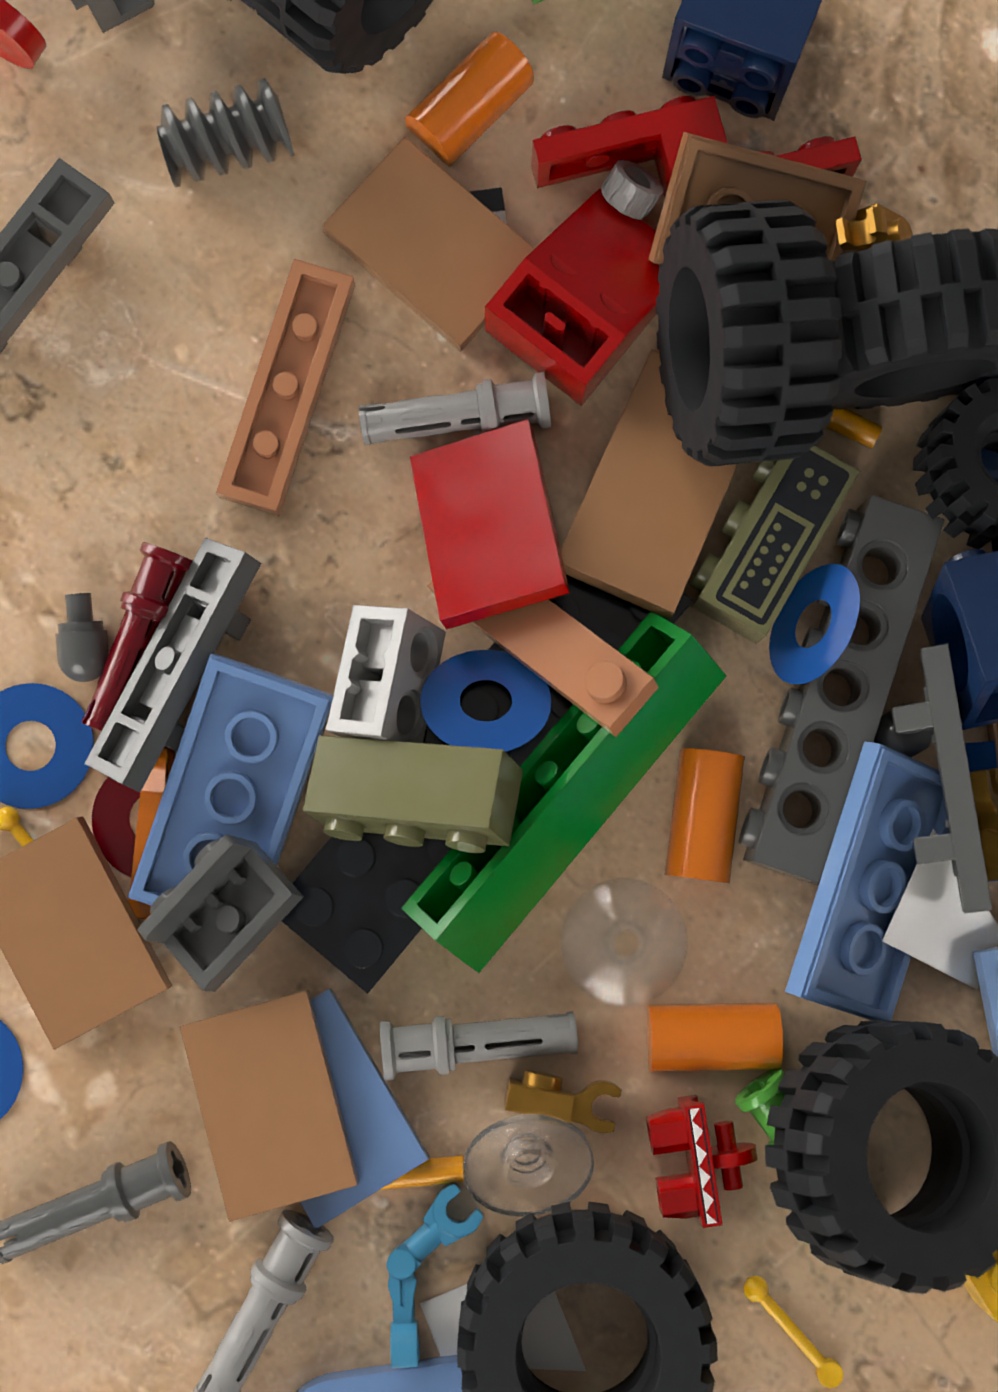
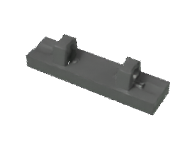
M58 158L0 232V354L8 345L7 341L66 265L69 266L82 250L84 242L115 204L111 195L106 190L60 158Z
M208 538L204 539L170 602L165 617H162L84 764L133 790L141 792L164 747L166 746L176 752L178 751L185 727L177 722L205 671L210 654L215 652L224 633L240 641L251 621L249 617L237 609L262 564L246 552Z
M948 644L921 648L920 659L925 687H923L925 702L893 707L892 717L897 736L928 731L933 732L931 740L932 744H935L947 817L945 825L949 829V833L914 838L915 859L917 864L951 860L953 874L957 878L962 912L992 910L949 647Z

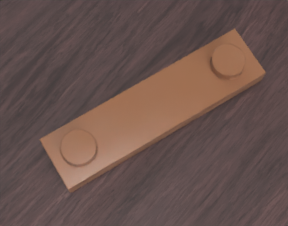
M294 258L216 494L221 499L280 516L355 288L353 276Z
M431 581L428 584V588L435 595L433 582ZM549 599L470 623L615 737L618 736L659 688L652 676Z

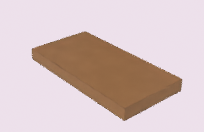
M651 349L560 551L566 575L671 620L738 464L706 466L687 455L682 449V441L678 440L672 428L673 419L672 416L668 415L665 404L666 393L664 384H661L659 371L661 366L660 352Z

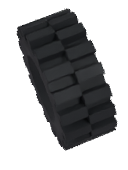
M998 378L986 379L979 387L973 384L966 388L928 425L929 427L921 434L916 445L922 450L913 458V471L925 472L915 483L918 496L930 493L933 502L925 508L930 517L935 519L942 513L950 521L943 531L953 538L963 531L968 533L969 538L966 545L975 549H981L991 541L992 552L998 551V482L987 472L981 458L982 449L998 453Z

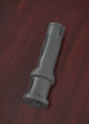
M172 1141L165 1142L158 1146L156 1154L128 1166L123 1165L121 1162L109 1165L106 1171H103L100 1181L1 1220L0 1241L14 1235L16 1238L4 1242V1246L0 1247V1263L6 1264L12 1261L13 1258L110 1218H114L118 1222H130L139 1217L140 1210L170 1197H173L176 1201L190 1197V1177L179 1149Z

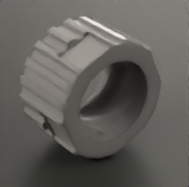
M618 160L601 187L602 195L610 205L622 214L634 219H642L648 216L663 193L661 183L651 172L628 160Z

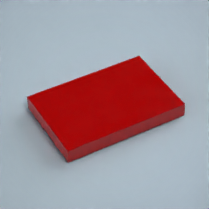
M528 419L410 456L439 620L446 629L570 593L536 438Z

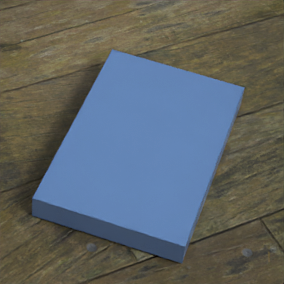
M328 989L313 998L312 1002L360 1182L357 1186L300 1202L315 1229L427 1161L430 1157L332 989Z

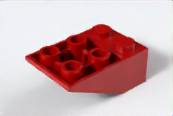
M599 188L523 259L485 305V331L534 370L544 372L545 378L582 406L656 315V296H659L660 288L658 281L660 264L648 260L656 230L641 219H634L619 212L606 201L602 195L601 188Z

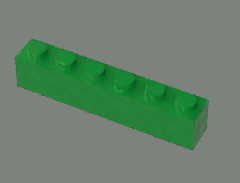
M652 611L619 648L618 652L654 678L659 687L617 737L613 736L572 704L520 766L523 773L510 846L486 844V849L483 853H469L451 848L401 908L437 943L477 973L482 971L726 678V674L692 634Z

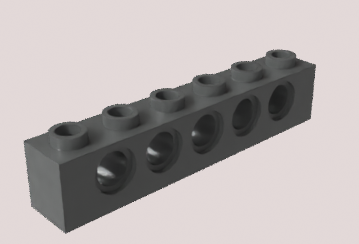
M874 495L869 496L857 508V511L847 510L836 539V545L845 547L839 565L851 571L857 581L860 594L858 616L868 625L869 639L865 645H857L849 641L838 660L824 674L810 682L800 684L799 689L793 687L788 689L778 717V723L786 725L779 749L769 748L759 774L758 783L767 786L760 809H749L740 832L739 844L747 846L743 861L814 885H819L864 741L874 742L945 519L940 517L932 519L928 513ZM865 556L877 557L884 562L888 570V580L885 585L874 584L866 578L862 570V561ZM817 600V604L825 606L819 628L810 627L801 645L803 648H810L816 645L829 628L832 616L831 607L824 600ZM828 673L839 674L848 682L850 698L845 706L835 705L826 698L823 691V681ZM810 732L823 735L830 743L831 757L823 767L811 764L804 755L803 743ZM792 792H799L806 796L812 806L811 818L802 828L792 826L786 820L783 813L784 801Z

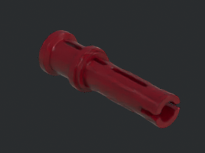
M143 542L140 548L144 558L131 591L123 592L120 599L123 602L121 608L126 610L98 680L92 700L81 723L100 731L103 730L162 617L165 618L168 606L193 561L147 542Z

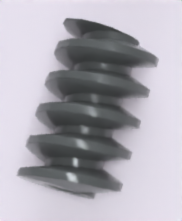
M265 78L258 80L257 100L254 101L251 100L241 85L234 86L232 107H227L217 91L210 92L209 113L204 114L193 98L186 99L185 119L183 120L178 119L168 104L161 107V125L157 126V133L165 163L175 188L181 186L182 167L184 166L196 182L204 180L207 160L210 161L219 175L228 174L229 154H233L243 169L251 168L253 148L255 147L258 148L268 163L276 161L278 141L283 143L291 156H295L278 94L274 92Z

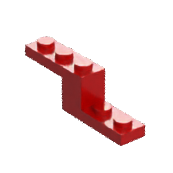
M715 95L698 100L693 96H681L666 102L657 110L637 115L634 111L630 110L619 111L604 118L600 124L579 129L572 125H563L546 131L541 138L532 140L531 168L536 187L541 188L610 171L618 160H628L636 164L655 160L664 197H666L683 132L728 143ZM831 136L818 137L804 143L797 151L777 155L780 158L851 177L854 176L862 161L855 136L834 141V138ZM761 151L762 153L775 156L772 151Z

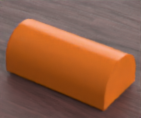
M492 31L405 117V125L450 167L533 84L534 73L532 67L522 51L508 37L500 32Z
M680 749L664 875L730 883L745 756L706 749Z
M774 1002L647 1005L648 1070L650 1072L776 1070L782 1066L783 1028L779 1007Z

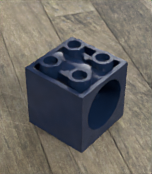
M682 0L674 20L662 78L671 81L677 89L692 96L715 95L716 99L729 103L734 111L750 118L763 116L775 121L822 0Z
M971 549L953 556L948 562H944L921 616L930 647L948 644L962 730L998 723V551L985 553L982 549Z

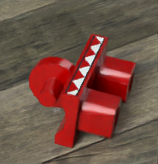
M697 1095L677 1097L679 1107L669 1108L646 1116L652 1154L659 1155L685 1151L689 1173L655 1178L660 1212L663 1218L687 1219L697 1217L703 1228L721 1226L723 1223L714 1169H721L724 1190L742 1189L743 1182L740 1166L757 1161L756 1145L746 1142L736 1143L733 1121H721L714 1123L717 1145L711 1146L704 1103L698 1102Z

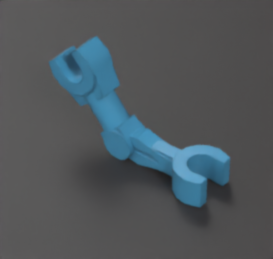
M450 1183L442 1187L423 1217L424 1224L389 1254L387 1260V1270L389 1272L388 1289L393 1302V1322H391L390 1330L391 1368L418 1367L419 1324L418 1320L415 1321L414 1299L418 1281L415 1273L416 1269L441 1243L446 1247L477 1230L483 1219L484 1213L479 1207L474 1209L463 1220L453 1219L449 1215L447 1204L461 1191L458 1183Z

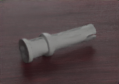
M544 372L534 373L532 380L497 385L491 379L482 380V384H476L477 390L461 393L435 395L384 404L359 405V418L364 445L481 428L482 432L485 433L526 419L529 420L530 424L538 423L542 429L551 428Z
M573 1011L566 1014L508 1018L463 1024H452L451 1018L445 1019L444 1016H435L433 1022L428 1024L393 1027L390 1021H380L384 1081L394 1080L397 1073L436 1069L439 1075H449V1071H456L455 1064L517 1059L563 1053L578 1054L577 1028Z
M287 1209L282 1211L278 1218V1225L281 1228L264 1259L255 1260L251 1267L250 1281L252 1286L247 1293V1297L239 1312L236 1313L212 1361L193 1392H241L243 1384L252 1372L281 1315H283L288 1305L295 1304L304 1296L307 1290L304 1280L320 1251H327L332 1245L334 1238L328 1229L323 1225L315 1229L309 1217L303 1213Z

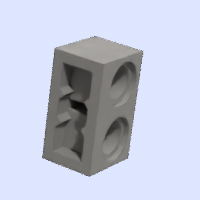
M353 605L326 731L346 738L423 743L427 723L421 710V693L427 678L440 664L446 631L408 608Z

